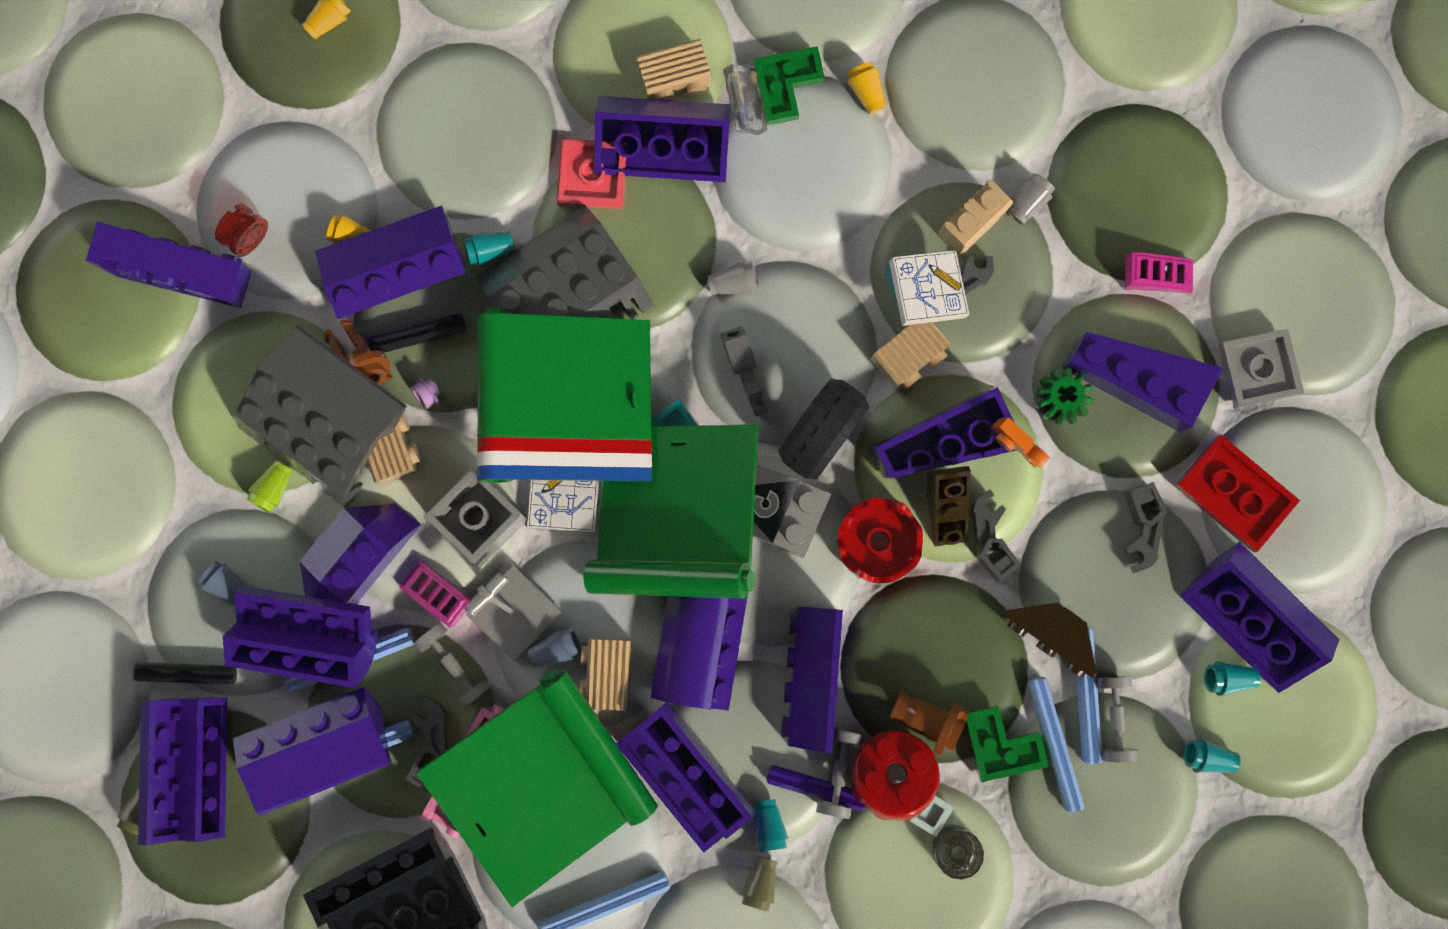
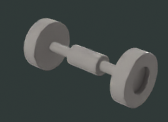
M440 623L422 635L414 643V646L420 653L431 646L435 648L442 657L440 662L454 680L458 678L468 692L458 700L463 709H466L485 695L492 687L486 679L475 687L472 686L464 675L466 672L453 654H447L438 642L448 632L443 624Z
M1132 676L1097 677V688L1112 689L1113 706H1109L1111 731H1115L1116 748L1102 750L1103 761L1133 762L1139 760L1138 749L1123 748L1122 731H1126L1124 706H1120L1119 688L1133 687Z
M834 729L833 740L842 742L839 761L835 760L831 782L834 785L832 803L818 801L816 812L850 819L852 808L840 806L838 803L841 787H845L849 763L846 762L849 743L862 746L864 735Z

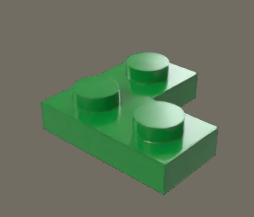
M818 46L755 58L753 60L766 126L798 120L799 112L793 88L824 82L825 76Z
M999 706L969 712L965 724L980 782L983 783L1049 767L1040 732L1037 731L1007 739Z

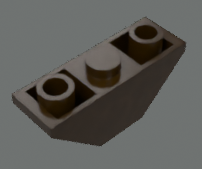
M969 466L932 470L926 473V496L935 547L968 542L971 472Z
M1059 602L1012 609L1005 613L1004 616L1010 620L1007 624L1009 628L1022 637H1025L1027 633L1039 640L1035 646L1053 658L1056 653L1068 661L1065 667L1075 675L1083 678L1087 674L1093 678L1096 674L1088 624Z

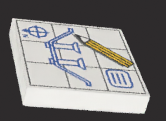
M956 250L893 257L889 261L902 326L963 319L969 316Z
M531 480L527 528L595 533L600 481Z

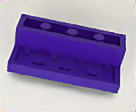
M240 586L234 592L236 623L222 636L225 666L356 688L367 674L372 664L377 644V630L371 629L370 606Z
M748 595L744 599L668 596L650 698L694 708L729 711Z
M184 697L141 701L138 845L147 846L172 841L201 842L225 838L227 697Z
M668 702L660 706L616 743L703 853L723 837L725 839L729 838L754 817L756 810Z

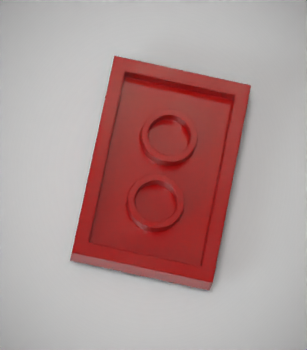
M1221 434L1213 439L1174 486L1252 552H1258L1301 501Z

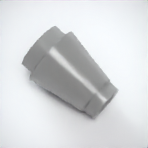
M1034 173L1030 179H1025L1007 214L1019 224L1024 225L1027 220L1053 198L1051 194L1055 190L1054 186L1042 176Z
M741 261L714 273V275L708 276L712 295L751 293L752 289L759 288L753 262L745 264L744 261Z

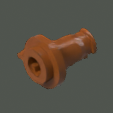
M341 320L340 322L356 347V350L348 355L331 330L326 329L323 338L327 344L331 345L332 351L371 380L381 385L384 381L393 378L390 372L391 363L386 354L382 351H371L363 337L355 331V324L351 320Z
M901 691L891 713L890 721L902 723L909 730L936 742L933 753L940 757L944 749L953 752L969 711L962 708L963 705L954 702L951 710L948 711L922 699L912 698L905 695L906 692Z

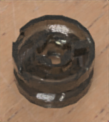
M959 825L947 826L940 830L938 836L932 841L931 851L934 861L947 876L962 880L972 877L981 868L984 860V850L981 842L969 829ZM954 847H962L964 854L962 858L960 856L952 857L951 853Z

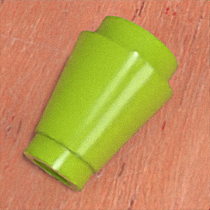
M274 461L272 466L248 489L250 494L246 500L260 509L271 513L274 507L278 508L293 470L278 461Z

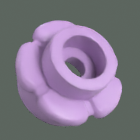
M418 378V383L411 387L412 393L425 409L432 405H439L438 397L441 396V392L437 385L431 379L424 381L422 378Z

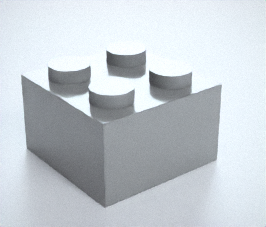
M474 467L424 516L478 568H481L527 521L490 483L477 481V470Z

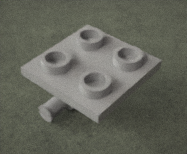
M515 565L505 574L498 571L486 585L482 584L477 589L479 593L465 606L468 611L466 615L514 662L562 613Z

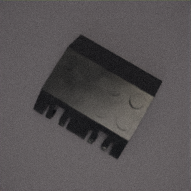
M432 827L303 894L317 927L327 923L329 929H488L485 916L455 854Z

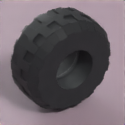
M830 379L803 413L779 448L778 452L782 462L805 479L817 480L869 409L866 397L842 379Z

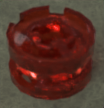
M240 203L235 205V212L231 213L228 210L221 218L215 230V239L223 246H230V251L237 257H244L254 251L262 242L268 230V222L261 215L254 214L249 206Z

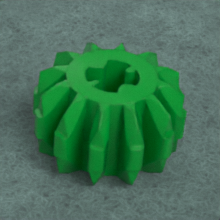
M1066 368L1062 374L1058 369H1053L1050 372V378L1043 376L1039 380L1043 388H1037L1034 391V395L1043 398V400L1035 404V408L1041 409L1046 407L1047 411L1044 413L1043 418L1048 420L1055 415L1056 425L1063 424L1065 419L1069 424L1076 423L1077 415L1084 417L1088 414L1087 408L1084 405H1090L1094 400L1090 396L1085 395L1086 392L1092 389V385L1086 384L1082 386L1080 384L1084 379V374L1082 373L1072 378L1073 372L1071 368ZM1063 390L1066 391L1069 395L1068 397H1066L1067 401L1064 403H1062L1058 398L1062 395L1058 393L1062 392Z

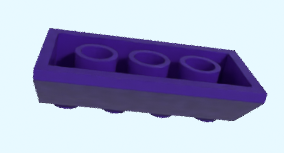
M598 96L595 108L594 174H601L602 171H605V175H618V172H623L625 176L726 182L731 104ZM603 141H614L615 149L603 148ZM619 155L626 157V166L623 169L618 168Z
M442 205L315 250L323 286L337 319L465 274L467 270L466 263Z
M1240 541L1215 558L1180 595L1252 668H1257L1260 676L1278 693L1333 660L1340 639Z
M798 606L797 613L790 614L789 633L795 634L794 648L788 647L786 668H792L791 682H785L784 702L790 703L789 717L782 716L781 737L787 738L786 743L790 747L832 753L843 610Z
M365 687L233 738L236 768L259 816L391 764L381 707Z

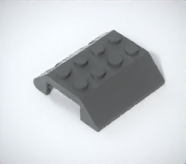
M586 205L475 277L493 306L505 309L506 314L617 319L610 308L620 302L625 314L631 319H636L639 316L629 301L630 299H633L642 313L655 306L638 276L601 222Z
M298 325L260 362L234 417L240 430L253 437L260 445L267 442L272 454L276 457L279 456L280 460L303 477L306 476L307 480L312 484L319 481L323 492L328 496H332L335 501L346 508L354 501L363 486L361 482L355 485L354 483L379 439L394 431L407 405Z

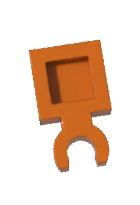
M1009 417L999 418L991 427L997 434L995 437L996 441L1003 448L1010 452L1013 449L1018 451L1034 468L1037 466L1041 468L1049 460L1050 457L1033 443L1034 440Z

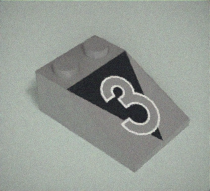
M756 464L753 538L803 559L831 493Z

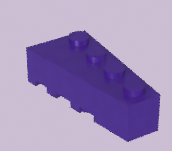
M98 221L85 260L118 278L237 308H242L252 270L242 264L243 259L226 253H222V257L211 254V251L199 246L191 245L188 248L167 238L159 237L157 239L135 230H125Z
M1086 332L1076 340L1062 366L1064 370L1071 368L1072 374L1075 376L1080 373L1084 374V381L1178 432L1193 427L1223 370L1219 366Z
M998 387L989 388L869 447V450L882 477L891 479L1008 453L1010 451L1003 448L996 441L995 437L997 434L991 427L999 418L1009 417L1012 421L1014 420Z

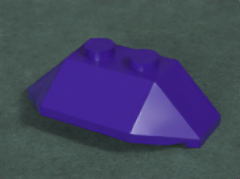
M396 504L343 508L299 561L305 596L357 604L421 524Z

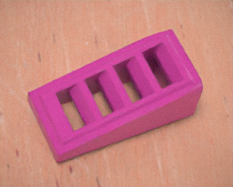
M1131 252L1125 257L1124 290L1193 292V259ZM1141 265H1146L1145 278H1140ZM1153 266H1158V280H1153ZM1165 266H1170V282L1165 281ZM1177 267H1184L1183 283H1177Z
M422 560L417 562L399 586V588L449 628L455 627L467 611L465 606L472 600L470 596ZM424 572L428 576L420 587L415 590L411 586L421 573ZM434 580L438 584L427 598L424 597L422 594ZM444 588L448 592L436 606L432 602ZM454 596L458 600L447 614L443 609Z

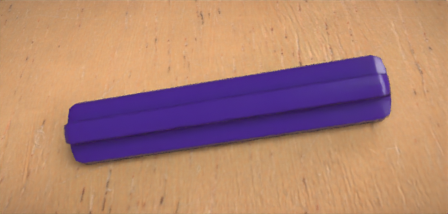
M770 766L766 777L768 784L832 803L834 785L831 782L779 766ZM846 786L841 787L838 805L863 811L865 806L855 800L852 789Z

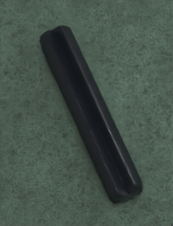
M457 313L369 336L367 338V345L371 351L376 350L386 353L466 331V324L463 316Z
M136 663L133 668V679L139 682L230 685L236 683L238 674L237 668L225 665Z

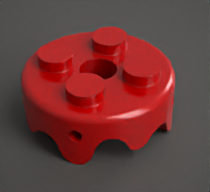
M871 498L854 506L842 519L837 533V549L842 563L857 578L870 583H889L902 578L919 563L922 556L923 530L909 507L904 503L893 499ZM880 531L888 537V546L885 550L877 551L871 547L869 540L872 533Z
M903 731L878 733L869 738L860 747L852 762V794L858 803L866 806L875 817L881 820L910 821L916 818L930 805L938 791L940 772L936 757L927 744L910 733ZM892 765L901 767L905 772V780L901 783L890 781L887 777V768Z

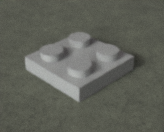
M1288 328L1224 341L1218 344L1234 409L1304 394Z

